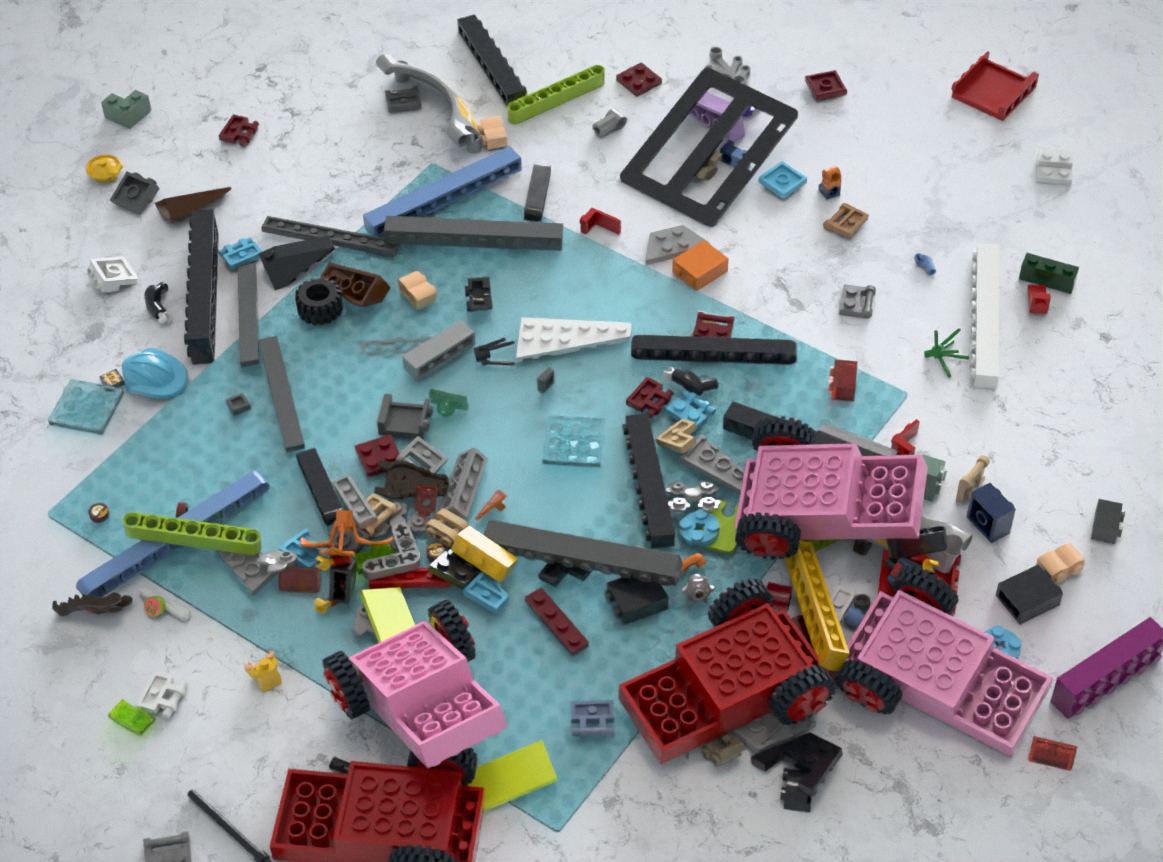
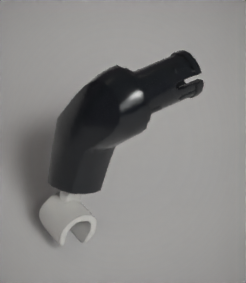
M160 282L156 286L149 285L145 290L144 297L147 310L158 319V322L169 324L173 317L169 312H166L161 303V295L168 291V285L164 282Z
M673 367L663 371V380H673V382L683 386L685 390L690 393L694 392L698 396H701L705 391L718 389V381L715 377L701 381L692 371L679 368L674 370Z

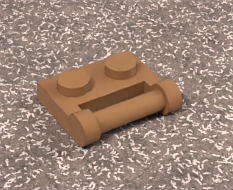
M843 203L839 210L823 223V227L827 231L832 230L850 239L868 220L869 214L847 203ZM844 214H847L839 223H836Z

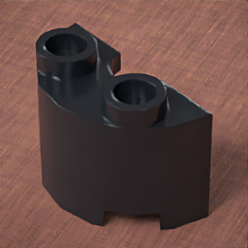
M489 277L467 278L468 286H464L465 297H469V301H466L467 312L493 310Z
M784 768L782 781L787 783L786 787L781 788L780 800H784V809L810 813L812 796L798 788V781L808 775V773L802 770Z

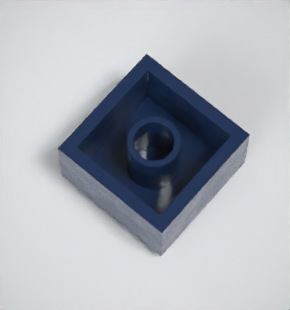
M988 483L971 492L966 517L992 544L1010 534L1016 508L1012 502L1002 495L998 488Z

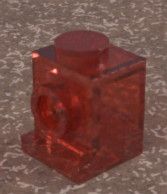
M416 485L414 510L418 512V515L430 516V513H435L438 489L435 486ZM427 499L430 500L429 505H423V501Z

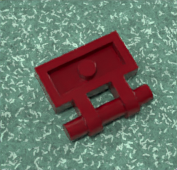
M233 114L218 135L219 140L233 144L240 140L239 145L245 147L251 141V136L257 132L259 122L253 121V123H249L248 117Z
M646 377L626 399V405L641 413L648 409L647 413L649 418L652 419L661 412V408L671 401L674 393L670 389L663 392V384ZM654 398L659 399L656 403L653 402Z

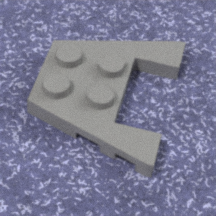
M770 712L730 733L758 754L813 729L816 726V721L807 716L803 722L798 721L794 725L793 723L784 725L780 723L776 715Z

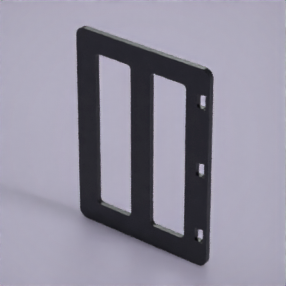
M704 68L620 173V179L623 183L709 227L714 226L797 120L798 111L714 69ZM709 88H715L734 98L666 185L642 174ZM749 107H754L773 116V119L707 204L703 205L682 194ZM781 124L785 125L781 132L777 130ZM751 163L756 164L751 171L747 169ZM721 202L725 203L721 210L717 209Z

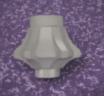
M693 574L689 577L687 586L682 589V594H687L689 597V603L693 604L695 601L708 602L707 598L711 592L715 591V588L708 584L707 577H703L700 574Z

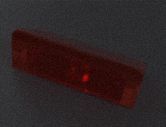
M287 567L285 570L279 571V591L319 593L321 586L320 570L315 568Z
M1034 736L1028 760L1071 771L1077 746Z

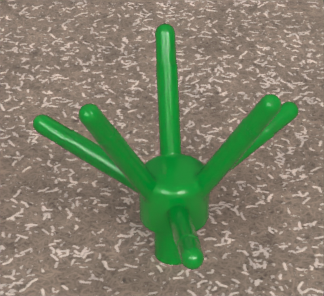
M960 328L955 330L939 345L938 331L935 330L934 346H932L931 350L924 351L925 358L934 357L939 359L949 378L951 374L942 357L969 359V356L955 354L959 353V350H945L954 343V340L951 339L961 331Z

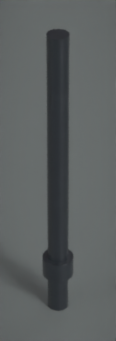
M194 789L188 792L187 796L254 857L255 862H272L270 856L265 851H260Z

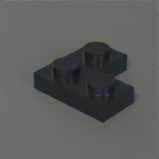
M547 563L538 576L539 580L557 587L566 574L585 581L592 571H585L574 566L568 568L560 563Z

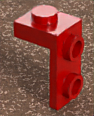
M593 207L585 215L583 214L579 221L580 232L587 234L595 225L618 235L621 233L620 219Z
M1028 285L1029 313L1047 314L1051 295L1046 293V286Z
M918 419L908 423L902 432L893 436L891 448L898 451L897 455L915 454L916 447L908 441L918 433L920 424Z

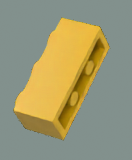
M470 526L457 535L451 551L500 583L512 574L518 561L517 557Z

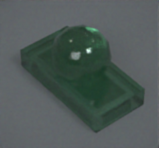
M430 389L429 398L431 404L437 405V412L441 416L449 417L453 415L455 409L468 410L469 404L466 396Z

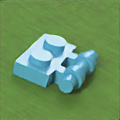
M251 237L247 239L242 238L237 243L225 245L223 249L218 250L220 257L223 256L225 263L231 271L237 269L239 265L249 264L260 259L258 253L262 252L258 245L252 241Z
M685 390L682 396L686 400L683 401L678 397L666 407V413L677 421L683 418L695 422L697 429L694 432H696L707 422L705 414L714 415L716 409L709 402L699 399L698 395L694 392L690 393ZM695 404L699 409H695L692 405Z

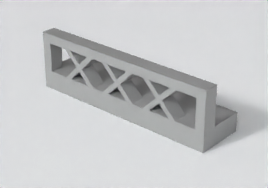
M830 424L821 425L818 430L820 433L845 442L856 443L859 447L876 452V456H892L898 453L897 450Z
M475 447L458 455L449 479V489L447 494L443 496L438 511L442 508L446 509L463 520L469 514L488 460Z

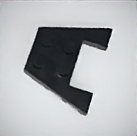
M809 732L753 755L750 758L752 765L765 772L782 760L808 773V775L798 781V788L811 796H815L818 792V786L820 783L825 782V776L829 771L833 770L842 757L843 752L841 747Z

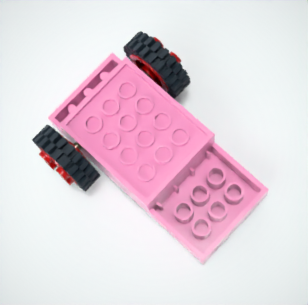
M772 416V420L766 417L765 421L761 419L759 423H756L752 446L757 451V459H747L735 523V542H737L738 547L741 546V550H747L746 553H753L756 557L767 559V556H770L771 559L776 560V557L784 559V556L786 558L791 557V555L794 556L798 552L800 540L919 539L928 468L922 455L862 456L856 443L815 445L816 433L813 432V428L809 427L807 423L802 424V421L799 419L797 421L794 420L792 417L789 420H785V416H781L780 419L777 416Z
M905 565L900 569L892 582L893 591L896 593L894 598L880 591L849 641L847 647L850 654L835 676L836 685L840 687L842 692H846V696L854 702L859 701L861 706H866L869 710L877 713L882 712L886 715L887 713H893L899 701L902 700L1012 757L1049 692L1053 677L995 649V637L950 616L959 601V597L956 595L957 592L951 589L952 586L947 584L944 579L938 577V575H931L930 571L926 569L924 570L918 566L915 568L914 565H910V567Z
M447 599L429 607L428 616L432 626L423 621L349 658L340 650L322 660L325 669L323 673L324 679L328 685L330 684L332 689L330 695L335 703L338 702L340 709L346 713L347 717L353 720L369 712L372 708L427 768L436 766L451 756L458 755L462 750L475 746L482 740L497 735L501 730L508 727L500 704L473 679L468 662L476 658L475 641L467 630L469 624L466 618L460 616L454 604Z

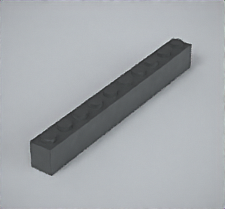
M386 216L384 236L386 244L562 251L563 223Z
M489 520L484 532L485 537L515 557L521 556L531 561L535 559L542 560L548 564L560 563L568 568L574 566L585 571H600L605 575L616 574L626 579L632 577L643 582L653 581L663 586H677L683 567L679 554Z

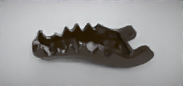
M379 461V468L387 470L384 488L375 487L374 493L389 499H405L420 496L438 497L447 494L449 479L445 474L432 473L430 470L417 467L415 464L407 461Z
M116 592L102 598L91 594L87 597L83 594L80 599L79 595L76 594L74 599L69 597L68 602H61L60 605L57 604V601H53L52 609L59 616H67L72 612L82 610L99 615L107 611L112 613L119 612L129 606L133 599L129 595L121 597Z

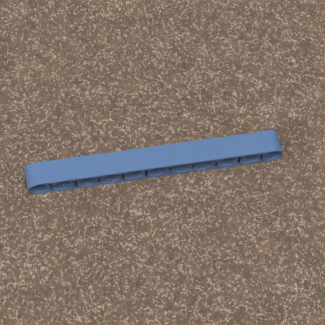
M252 471L178 518L219 524L267 493L270 485L257 471ZM141 540L79 579L76 589L87 597L91 594L102 598L183 545Z

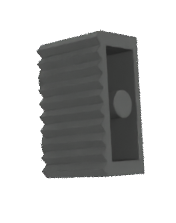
M1098 499L1091 534L1092 540L1115 544L1116 538H1121L1123 526L1119 524L1120 522L1123 523L1125 511L1122 510L1123 503Z

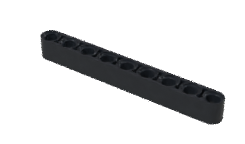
M635 335L631 340V356L638 360L791 365L797 361V344L793 340Z

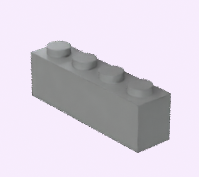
M461 320L450 325L447 329L437 333L431 339L403 355L404 370L419 381L476 345L475 332Z

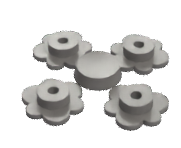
M708 481L701 482L696 488H689L681 482H674L669 484L666 492L674 496L684 495L686 498H675L673 501H669L668 504L672 511L685 512L686 509L690 508L689 501L698 500V508H702L706 512L717 510L718 506H720L719 500H715L712 497L702 498V495H712L719 491V488L714 483Z
M394 500L392 503L397 506L399 511L395 515L390 516L393 518L390 520L389 525L383 522L374 530L375 532L371 537L384 536L389 528L392 530L393 525L399 522L408 524L413 532H425V525L429 519H427L425 514H419L418 516H411V520L406 522L402 515L407 514V504ZM394 540L389 544L391 550H397ZM404 544L401 547L407 549L410 548L411 545Z

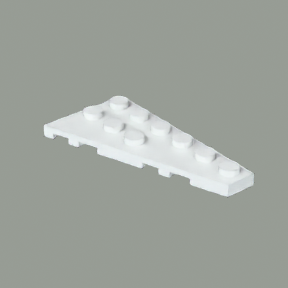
M522 317L516 363L523 362L525 358L539 359L541 355L549 354L555 356L576 352L584 347H589L590 349L597 348V345L605 343L613 345L629 342L631 338V323Z

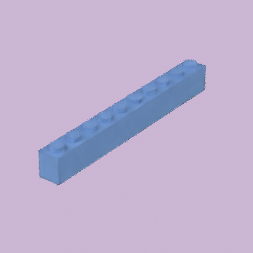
M510 146L363 214L364 228L371 235L382 237L384 236L386 216L424 217L521 171V157Z

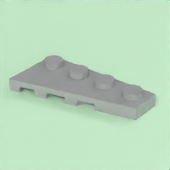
M701 434L696 440V444L680 457V462L741 495L745 470L740 466H736L728 455H723L714 443L708 442L707 437Z
M215 550L253 596L279 573L268 574V565L256 564V560L260 556L265 555L262 552L256 555H246Z

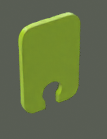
M719 500L720 506H718V509L708 512L713 514L719 521V536L713 544L703 548L730 554L734 552L737 546V542H735V523L739 505H736L733 516L726 517L722 514V511L726 508L727 502Z

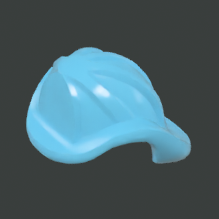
M148 348L141 353L132 354L122 363V374L125 380L124 386L129 394L138 393L153 399L172 398L179 395L185 389L188 382V372L184 365L172 355L156 348Z

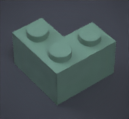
M134 90L125 99L111 93L101 102L104 117L128 129H131L152 111L148 95L138 90Z
M923 455L928 467L924 499L933 502L935 494H940L942 487L940 483L945 481L948 470L944 469L946 461Z

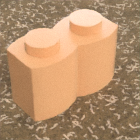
M501 117L481 119V125H478V129L482 135L483 146L486 145L487 150L507 146V136Z
M415 271L398 279L400 292L416 310L436 302L437 290L427 282L425 275Z
M1067 543L1054 551L1040 556L1037 559L1036 565L1039 564L1043 570L1047 571L1054 583H1061L1067 576L1078 575L1082 572L1085 559L1071 543Z

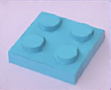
M782 161L762 174L758 182L784 199L805 185L807 177Z

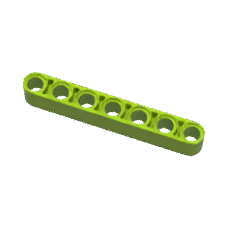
M602 65L591 66L507 105L509 123L519 124L605 84V68Z
M137 512L127 513L122 520L126 536L133 539L246 555H256L262 550L261 535L255 529Z

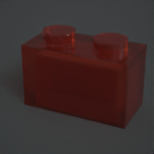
M835 359L834 367L830 366L829 378H833V381L829 380L828 392H832L831 400L854 402L858 361Z

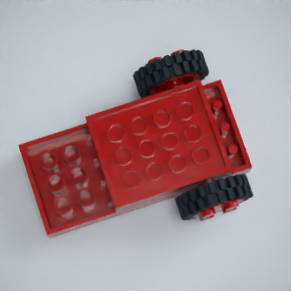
M749 578L748 581L746 579L742 580L740 585L738 582L735 583L732 589L728 587L727 591L720 593L719 599L715 598L714 604L709 607L708 619L714 628L677 644L674 660L619 685V701L660 764L666 763L772 711L780 723L784 725H790L791 723L794 725L798 721L803 722L805 717H812L813 712L818 713L827 705L826 701H830L832 695L835 694L837 686L829 675V670L818 664V655L785 609L774 612L772 609L773 596L761 580Z
M472 747L466 748L458 755L451 756L441 761L440 764L429 768L410 750L407 766L351 761L348 774L288 769L269 846L272 859L290 862H475L485 803L484 787L468 786V783L471 784L475 778L478 762L477 754L474 753Z

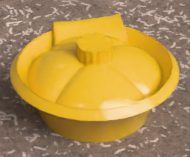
M99 155L87 163L86 173L98 182H110L119 176L123 165L116 156Z

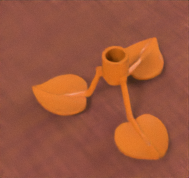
M336 510V521H334L329 541L315 543L302 537L300 545L307 548L331 547L328 550L319 551V553L325 555L352 556L355 555V552L342 551L344 531H350V527H352L356 543L382 546L389 544L393 537L378 542L362 539L357 534L356 522H352L353 511ZM337 527L338 531H340L338 549L334 547L335 544H332Z

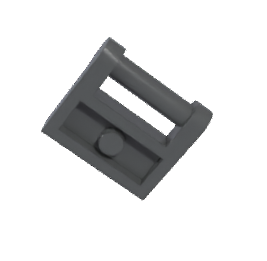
M418 86L396 91L385 90L388 112L421 108Z

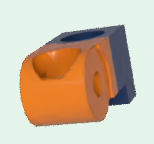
M837 166L822 170L823 179L822 183L819 184L818 190L826 200L840 196L842 179L840 169Z

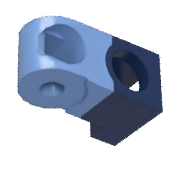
M728 140L720 149L722 160L719 161L735 167L747 150H741L735 146V142Z

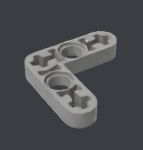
M399 522L392 527V536L398 553L369 559L363 563L362 571L366 579H378L413 571L420 567V554L408 524ZM400 531L404 533V537H401ZM404 544L411 545V547L407 549L402 548L401 546ZM388 563H395V564H397V565L394 566V567H388V566H386Z

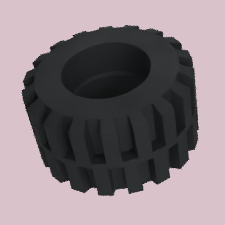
M312 278L310 281L306 280L303 282V285L300 284L295 292L298 316H300L302 321L305 320L307 324L324 325L325 323H332L331 321L338 319L337 316H340L341 311H343L341 290L333 280Z

